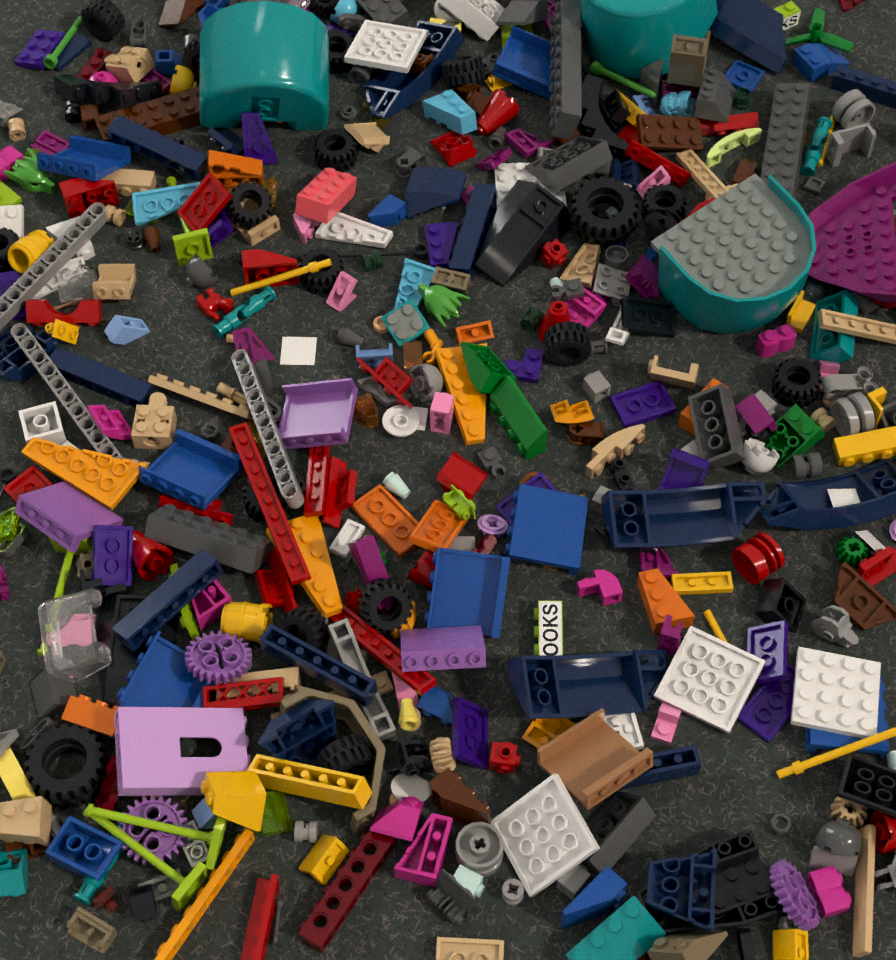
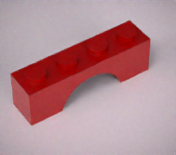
M29 299L26 301L27 323H32V326H43V323H55V319L75 326H79V323H86L87 326H97V323H100L103 319L102 299H83L72 313L58 312L50 305L48 299Z

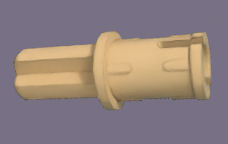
M224 382L219 383L216 389L217 393L239 404L249 406L245 395L240 393L239 389L232 388Z

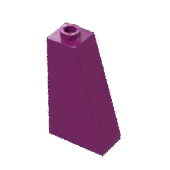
M366 535L347 543L365 585L367 583L373 584L372 580L374 579L379 581L383 577L387 580L389 579L373 535ZM390 596L382 599L378 604L377 610H389L393 605V597Z

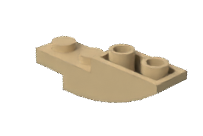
M640 424L622 429L597 444L592 449V460L586 465L585 475L592 479L595 475H600L604 466L607 463H612L616 456L622 459L625 455H630L636 443L640 444L644 440L645 425Z

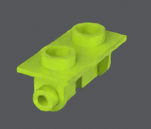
M451 485L452 491L443 494V502L451 509L453 508V511L460 519L467 520L470 515L476 519V506L473 501L468 500L462 490H458Z

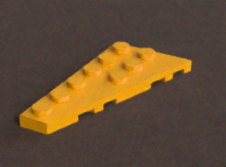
M461 346L436 349L434 354L447 392L454 395V413L465 445L483 443L485 440L486 393L478 392L470 381Z
M34 437L21 451L23 456L112 511L139 479V467L148 468L147 463L131 462L129 459H118L108 454L86 449L79 450L73 446H62L55 444V442Z
M304 515L288 520L311 575V580L300 584L322 616L328 618L341 613L343 606L319 516L306 518ZM267 527L266 534L268 535L272 543L275 545L269 528Z

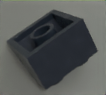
M784 577L768 579L764 581L754 614L766 624L785 620L788 623V631L796 633L807 600Z

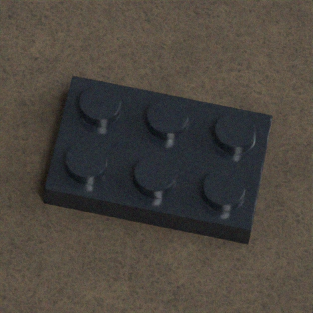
M622 296L621 321L623 331L674 338L676 330L673 303Z

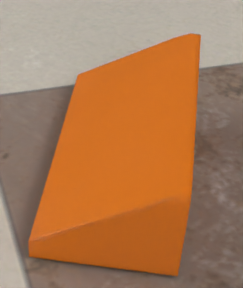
M491 320L454 329L459 346L462 341L474 343L495 338Z

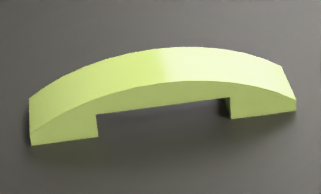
M760 128L745 129L722 138L709 151L706 158V166L710 168L720 163L722 154L741 144L747 148L759 142L762 130Z

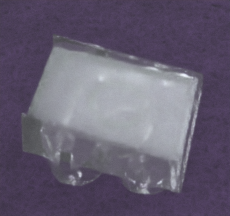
M83 264L79 265L75 271L66 268L56 272L61 303L94 299L92 283L97 282L95 269H90L89 266Z

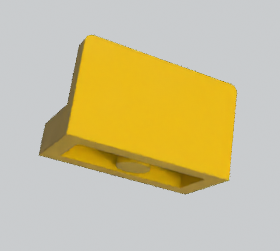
M803 290L795 300L786 320V324L792 325L794 330L799 333L803 332L816 307V304L803 300L805 292Z
M880 387L866 396L875 417L873 430L877 429L884 410L882 405L887 394L884 387Z
M323 834L298 869L301 872L309 873L321 885H326L350 850L337 837Z
M800 929L773 930V960H809L808 931Z

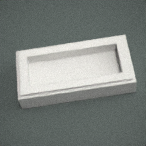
M347 519L329 547V552L347 559L351 553L347 543L359 539L365 531V526Z

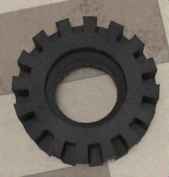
M309 0L308 9L314 15L318 14V17L322 15L323 18H326V16L329 18L331 14L334 15L336 13L334 8L338 0Z

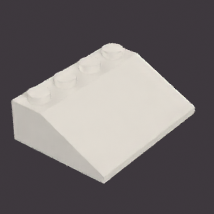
M437 0L441 7L447 8L455 18L463 21L467 28L474 30L479 38L486 41L499 28L500 25H496V20L505 10L495 0Z

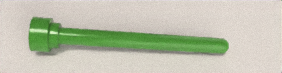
M81 16L76 19L54 52L44 58L43 63L47 68L54 69L58 64V56L83 23Z
M594 61L590 67L592 74L597 76L605 75L651 98L656 96L654 91L605 69L603 63L599 61Z

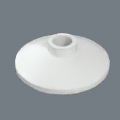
M396 405L384 413L382 424L389 434L396 437H405L413 434L418 429L420 417L414 408H410L407 405L405 407ZM402 421L405 424L399 425L398 422Z

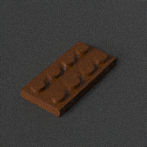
M638 114L636 116L638 143L643 146L657 150L686 151L692 149L694 152L703 150L700 118Z

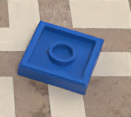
M736 59L725 76L735 89L750 95L764 77L765 71Z

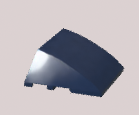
M413 168L405 190L408 219L414 218L413 215L420 212L426 214L431 208H442L460 201L467 175L460 171L446 168Z
M27 327L46 354L50 356L58 346L60 339L52 337V334L47 333L46 330L34 331L33 328ZM10 328L0 336V374L4 379L25 381L35 374L37 370L16 343Z
M306 700L274 718L268 724L258 744L271 752L275 758L318 767L316 763L317 755L327 745L338 739L335 726L334 700Z
M717 849L710 850L709 853H693L691 856L683 858L672 857L649 862L646 905L714 932Z

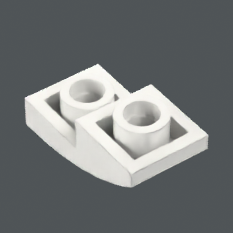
M194 820L184 824L189 829L198 830ZM193 838L181 840L185 846L182 849L191 867L196 866L199 861L203 863L207 860L208 849L204 841Z

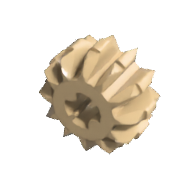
M440 737L432 740L429 744L430 756L435 772L438 774L447 768L453 771L456 768V759L452 758L451 739L449 737Z
M838 796L830 806V810L833 811L830 815L831 818L836 819V821L837 818L848 819L854 827H861L864 823L863 820H866L868 816L866 806Z

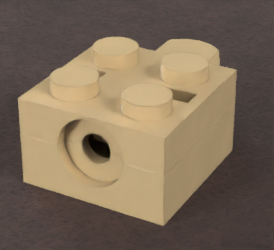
M125 46L121 48L118 54H110L104 60L108 72L112 73L119 83L139 82L156 66L149 50L140 47Z
M160 392L150 395L148 405H136L131 433L134 448L167 450L173 444L177 416L174 406H167L168 402L165 394Z

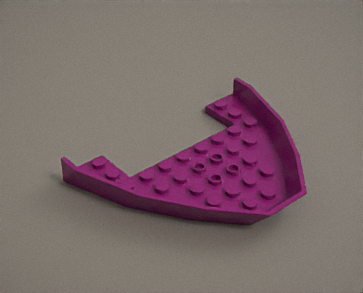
M896 162L850 183L808 215L814 225L817 248L808 274L809 276L841 290H847L848 292L882 302L896 303V231L893 201H896Z

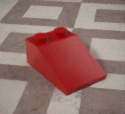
M261 249L242 251L246 284L298 268L297 259ZM299 276L267 286L300 284Z

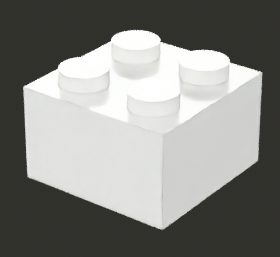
M56 401L18 411L27 444L33 437L55 442L58 445H62L67 441Z

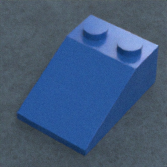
M807 43L794 49L791 62L810 83L834 73L838 65L847 67L851 64L836 48L822 43Z
M69 815L45 851V854L52 863L70 872L100 881L124 843Z
M607 865L562 911L560 926L565 929L609 914L613 909H619L625 903L627 883Z

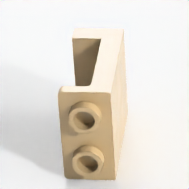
M245 199L240 203L247 211L259 209L258 204L252 199ZM276 215L269 216L267 220L254 228L251 226L250 229H246V226L241 228L239 223L236 225L233 223V218L230 219L232 227L251 246L280 230L279 218Z
M99 264V279L97 282L92 283L94 299H130L136 283L135 264Z
M654 355L653 360L650 359L648 374H650L651 380H661L663 383L690 389L695 388L699 364L691 363L688 374L658 367L659 360L657 355Z

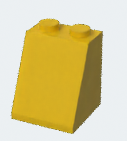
M206 772L205 779L201 782V793L205 795L206 805H209L212 814L254 831H261L267 793L257 772Z

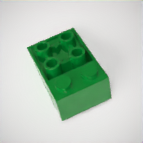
M795 404L775 422L778 428L771 432L769 439L764 442V447L770 451L772 449L777 451L780 457L775 465L781 468L790 462L791 455L804 453L816 445L825 434Z

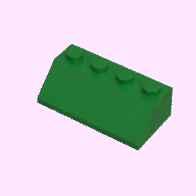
M507 376L490 394V403L488 405L490 411L496 414L500 426L506 429L509 440L514 441L516 444L517 452L523 455L525 460H528L546 452L547 429L512 377Z

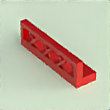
M275 677L203 686V708H243V711L278 707L282 698L286 696L284 678ZM272 683H278L279 694L271 695L266 690ZM256 685L261 689L255 697H250L246 693L251 686ZM232 688H237L241 692L236 699H230L227 696ZM217 690L221 694L215 702H209V691Z
M271 874L270 880L262 878L257 880L240 960H264L275 902L280 886L279 877L276 874Z

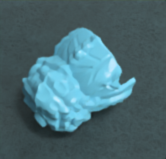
M681 91L679 94L670 92L663 96L660 111L663 115L693 117L694 106L697 100L690 97L692 95L691 91Z

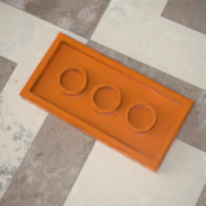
M381 484L360 497L351 506V509L399 559L417 547V545L409 543L408 539L419 522Z
M434 500L410 534L408 542L433 552L438 551V547L450 549L468 519H460L453 511V508L451 509L444 502Z

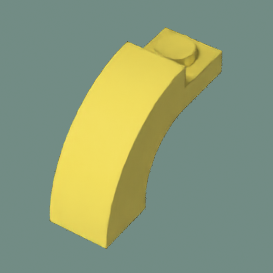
M9 746L0 757V776L13 800L36 797Z

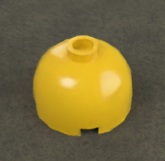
M176 65L175 70H177V73L173 74L170 93L174 94L197 87V81H194L193 72L185 66Z

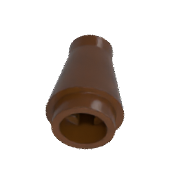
M155 226L144 228L142 235L151 253L161 251L159 230Z

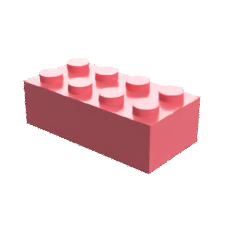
M325 168L297 194L295 214L327 224L354 197L357 177L352 176L350 173L336 171L334 168Z

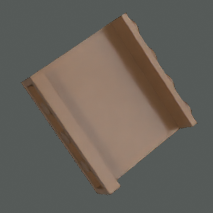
M601 708L537 749V764L550 776L554 773L558 774L569 794L589 810L653 767V751L647 747L639 752L605 722V710Z

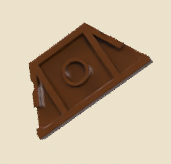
M844 561L839 568L832 604L844 608L849 613L850 621L861 631L896 619V607Z

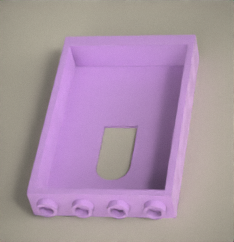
M118 707L114 714L118 796L204 795L201 793V782L204 781L206 772L247 771L251 758L250 755H247L249 738L248 735H245L247 717L243 714V708ZM180 738H214L221 745V753L216 757H181Z

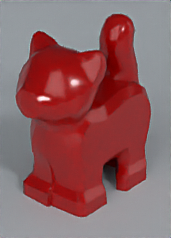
M212 287L205 291L208 295L206 299H204L202 294L195 298L196 307L205 316H209L215 321L220 319L219 315L215 313L217 310L221 309L225 314H229L233 309V300L231 298H222L214 292Z

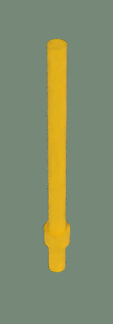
M330 258L320 262H310L307 266L230 289V293L232 296L302 274L315 273L319 269L331 266L332 262Z
M896 727L802 762L800 760L795 761L791 766L776 772L779 779L794 773L796 775L801 774L805 769L895 737Z

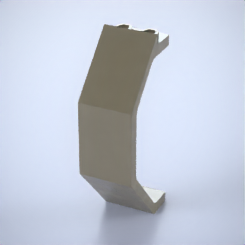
M708 30L705 38L673 35L667 83L701 87L711 34L710 30Z
M295 684L294 694L289 693L282 698L279 716L306 700H334L336 720L346 723L353 735L363 736L375 759L370 787L372 794L368 805L363 810L359 809L352 814L349 828L355 835L373 823L386 748L354 700Z

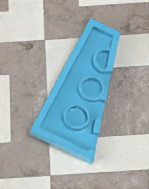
M201 182L132 193L136 227L178 211Z
M405 258L394 309L411 298L417 308L420 307L423 298L417 291L418 286L421 282L428 287L432 285L431 280L435 271L434 267Z

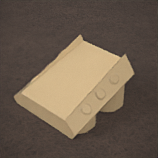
M376 122L344 124V128L362 146L368 149L371 148L379 153L383 147L389 145L390 136H386L376 126Z

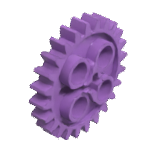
M219 630L218 634L210 631L209 636L202 633V638L196 636L195 641H190V646L186 647L185 667H188V672H193V677L199 676V681L207 679V684L211 683L212 680L215 681L216 685L219 684V681L227 684L228 679L235 682V677L241 679L242 673L247 674V669L251 668L252 649L249 648V643H244L243 637L237 639V634L229 636L230 633L226 632L223 635L221 630Z
M143 796L142 803L135 799V807L133 808L128 805L129 813L122 812L149 819L147 817L148 813L156 811L159 813L158 817L150 820L160 822L164 816H167V819L162 821L163 823L189 828L183 825L188 822L187 818H180L183 816L184 810L177 811L178 803L171 806V798L163 802V796H160L158 800L151 796L149 801ZM118 821V824L123 827L120 829L138 843L146 837L141 844L146 849H148L147 845L151 841L158 842V848L148 850L163 862L165 857L172 861V853L179 855L177 847H185L181 840L188 839V837L171 833L166 834L158 830L156 833L153 831L150 833L149 828ZM133 828H143V832L140 835L132 834ZM126 844L121 847L122 851L129 849L127 853L128 858L135 855V863L142 859L143 866L147 864L148 861Z
M780 860L772 864L769 871L772 876L769 878L773 882L771 886L776 891L774 894L779 898L778 903L783 905V911L787 912L789 919H793L795 926L798 925L804 931L817 927L821 919L818 915L820 911L816 907L818 904L814 900L815 895L810 892L811 887L807 886L806 879H803L801 872H797L796 867L786 860Z

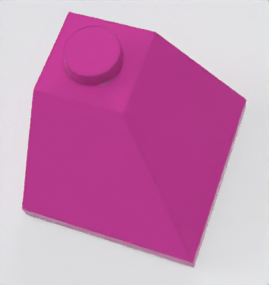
M413 796L400 798L378 812L370 827V831L413 841L420 824L424 802L419 801L418 798Z

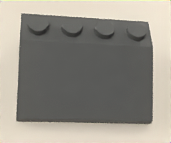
M578 135L526 165L525 168L549 189L560 192L567 189L568 185L579 182L583 176L592 174L598 167L606 166L607 162L613 158L607 140Z

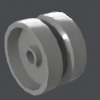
M854 89L840 97L835 103L831 114L841 124L843 129L869 123L875 114L876 107L870 100L866 99V96L860 90Z
M856 392L848 395L846 398L841 397L831 402L830 414L836 419L834 426L841 437L868 432L874 429L875 417L873 409L866 396L862 393Z
M473 822L465 826L458 833L456 839V861L458 865L461 864L483 877L495 873L501 866L504 850L503 838L499 830L485 822Z

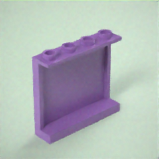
M352 378L282 385V389L286 393L279 433L286 450L348 444L358 388Z
M65 481L19 495L14 510L16 514L71 553L78 550L81 540L93 536V525L122 526L124 520Z
M481 625L400 630L402 672L486 667L485 643Z

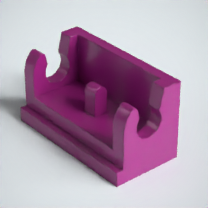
M666 615L657 650H666L667 655L674 657L680 645V633L683 624L682 621H679L678 627H671L672 616Z

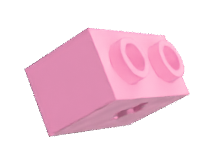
M435 392L430 408V429L432 432L449 435L454 418V395L445 392Z

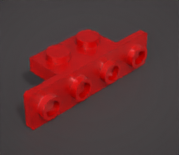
M757 112L729 115L727 123L700 119L702 136L714 134L716 136L727 135L726 133H735L745 129L760 127Z
M631 140L624 152L626 156L653 171L662 165L670 175V181L681 187L685 185L691 175L689 171L635 140Z
M359 357L356 359L360 363L358 367L366 374L370 372L372 374L371 379L378 385L382 383L385 386L383 390L390 396L394 394L398 397L396 401L402 407L406 405L410 408L413 407L402 394L414 380L388 357H385L375 370Z
M332 456L329 459L325 514L322 517V522L338 529L340 527L341 512L354 505L357 472L352 469L346 472L347 463Z
M161 495L159 497L158 509L165 504H172L177 509L189 510L194 512L195 515L207 516L215 522H224L232 527L233 515L219 511L222 508V501L215 499L203 511L170 496Z
M891 546L884 550L880 548L873 554L872 558H865L860 561L856 572L870 585H877L896 572V548L892 549Z
M273 547L268 555V563L271 570H257L254 575L263 603L271 604L272 607H283L284 613H287L298 607V604L295 602L293 588L290 586L288 575L276 547Z

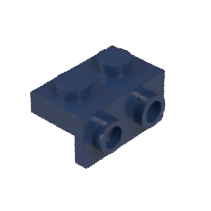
M212 127L207 131L211 136L210 140L217 146L220 144L222 146L221 149L225 153L240 156L244 151L243 141L227 128H223L220 133Z
M614 158L611 166L614 180H621L624 183L631 184L632 190L638 188L639 162L631 159L620 163L617 158Z

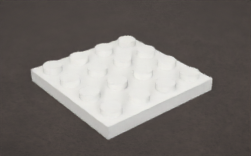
M365 20L345 54L344 62L397 71L399 73H408L427 37V30Z
M501 163L494 168L495 185L498 193L496 208L518 180L538 183L566 205L565 190L558 192L545 186L526 170L525 166L530 163Z
M690 626L659 684L654 698L730 734L765 665V660Z
M798 647L791 725L863 739L877 734L881 662Z
M555 773L492 819L491 825L499 830L503 838L504 851L529 897L536 896L600 849L561 778Z

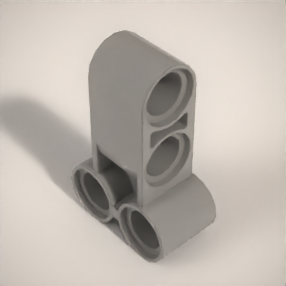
M864 366L859 367L855 374H831L823 377L821 380V385L827 399L846 398L848 395L856 392L867 396L868 393L879 388L877 384L870 381L873 378V372Z

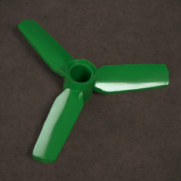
M815 8L808 33L786 38V44H784L788 45L808 40V43H822L845 52H850L854 47V43L823 32L825 11L820 8Z

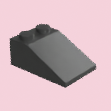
M512 0L496 20V25H527L548 19V0Z

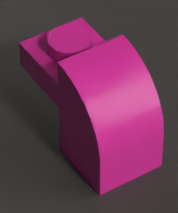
M594 570L593 578H584L577 582L576 591L578 597L598 593L602 606L622 601L623 591L618 579L606 570Z

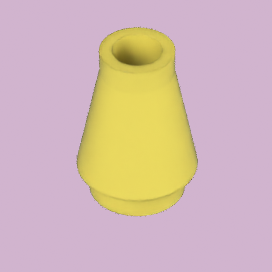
M404 698L400 701L398 724L403 730L410 731L417 728L419 718L414 708L413 700L411 698Z

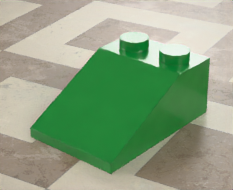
M461 342L460 345L470 381L478 392L491 394L507 376H511L514 382L517 380V377L489 346Z

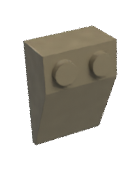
M709 930L681 932L658 938L647 952L651 960H707L728 936L727 931L712 932Z

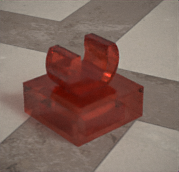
M110 886L92 903L97 909L104 904L111 913L118 906L111 898L116 894V891Z

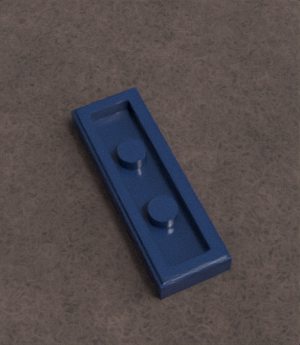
M78 34L58 56V64L54 70L60 72L92 45L91 40Z

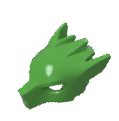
M27 148L29 157L22 156L24 161L15 160V166L12 167L14 172L4 170V173L10 179L18 182L22 189L28 192L53 194L56 191L55 184L49 180L48 171L38 169L37 156L30 148ZM31 183H39V185L34 186Z
M421 282L417 290L424 299L427 313L444 328H446L444 319L447 321L451 318L450 316L454 318L459 317L457 306L461 307L460 301L466 302L470 300L469 297L451 291L441 285L428 287Z

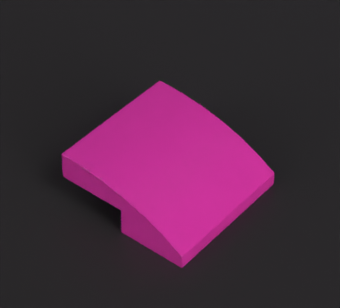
M583 287L584 297L566 300L564 303L568 307L571 321L582 323V325L589 329L607 304Z
M105 405L87 406V410L103 434L114 439L132 440V429L119 410H108Z

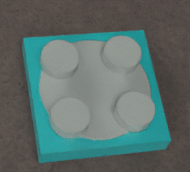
M412 298L381 317V320L399 348H402L423 335L428 329H431Z

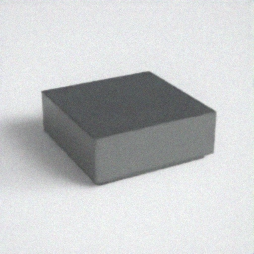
M810 176L803 190L819 196L826 185V181Z

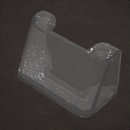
M89 588L46 600L38 606L45 667L51 676L76 683L112 664L109 647L97 642L92 608H97L102 604L100 590Z

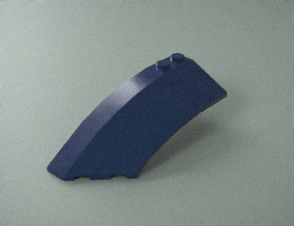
M716 0L718 14L709 28L711 34L747 57L780 74L788 61V54L785 53L784 45L786 44L785 30L782 28L783 14L759 0Z
M422 20L418 21L415 28L427 30V37L418 53L427 56L433 54L434 58L420 75L411 73V69L408 73L381 70L369 82L363 83L373 117L386 119L412 105L434 85L443 74L441 64L448 59L454 58L465 40L458 27Z
M885 459L853 472L830 478L802 482H781L779 479L776 490L771 492L766 506L761 508L760 516L767 525L804 530L849 527L891 516L896 513V466L889 459ZM827 489H856L860 503L833 507Z
M727 482L708 486L662 490H608L601 497L603 518L613 548L677 547L734 540L767 501L764 482Z
M634 650L585 655H521L507 661L510 684L528 719L588 717L591 713H595L601 708L605 710V716L644 712L648 707L647 703L654 696L669 667L666 650Z

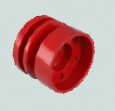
M759 532L750 538L747 543L741 544L731 553L732 561L737 571L753 585L760 583L769 574L776 572L785 564L781 548L770 535L764 532Z

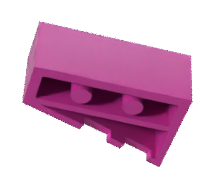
M217 579L191 600L200 631L220 619L224 605L232 602V598Z
M431 813L411 846L407 848L402 859L394 867V878L436 887L453 830V818Z

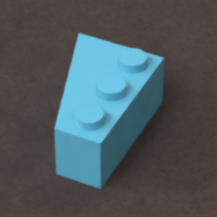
M452 89L422 101L424 115L427 119L432 118L436 120L437 124L443 123L447 125L448 129L461 135L477 129L475 111Z

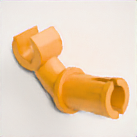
M428 329L423 335L430 344L431 351L423 354V362L426 361V364L434 366L436 363L435 350L442 348L443 341L438 339L433 329Z
M414 601L410 602L413 605V610H410L412 613L411 618L407 617L408 623L406 625L403 623L400 630L412 629L415 624L417 608ZM396 628L394 632L390 633L394 640L400 637V630Z

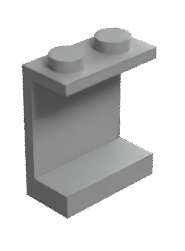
M869 123L831 132L826 157L832 167L839 166L843 153L858 149L863 151L866 158H870L876 139V131L872 129Z

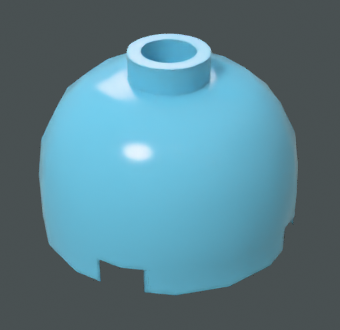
M339 0L334 8L336 13L335 15L331 14L330 20L338 24V17L344 13L360 15L358 14L359 5L356 0Z

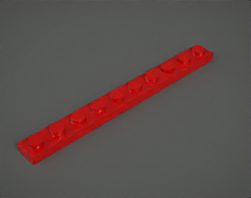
M247 422L228 428L292 586L311 580L307 565Z

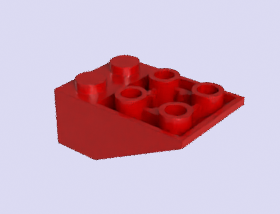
M73 178L59 183L64 205L70 219L81 216L93 203H101L105 207L109 204L115 207L120 205L114 180H98L95 182Z

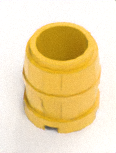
M34 230L10 246L7 254L8 261L14 270L19 273H25L55 240L52 237L49 238L44 230Z
M247 601L226 603L221 616L222 634L225 635L226 632L230 633L229 636L237 634V639L243 637L244 642L250 641L260 644L259 639L268 626L273 624V613L269 612V608H272V605L266 603L260 605Z

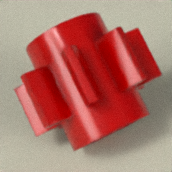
M358 588L355 589V592L349 591L345 597V605L357 615L359 614L358 605L360 604L358 597H362L361 589Z

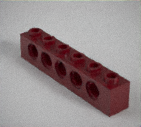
M366 830L360 838L361 843L357 849L353 848L348 855V862L345 866L342 865L335 875L337 878L332 884L329 883L326 886L323 898L320 902L317 901L311 909L312 914L308 920H303L300 924L298 935L302 942L319 953H323L394 848L395 840L393 837ZM369 849L376 851L373 855L365 854V851ZM355 867L363 868V871L360 873H354L352 870ZM343 885L351 886L348 891H342L340 888ZM335 902L339 904L336 909L328 908L330 903ZM318 921L326 922V925L322 928L315 926Z

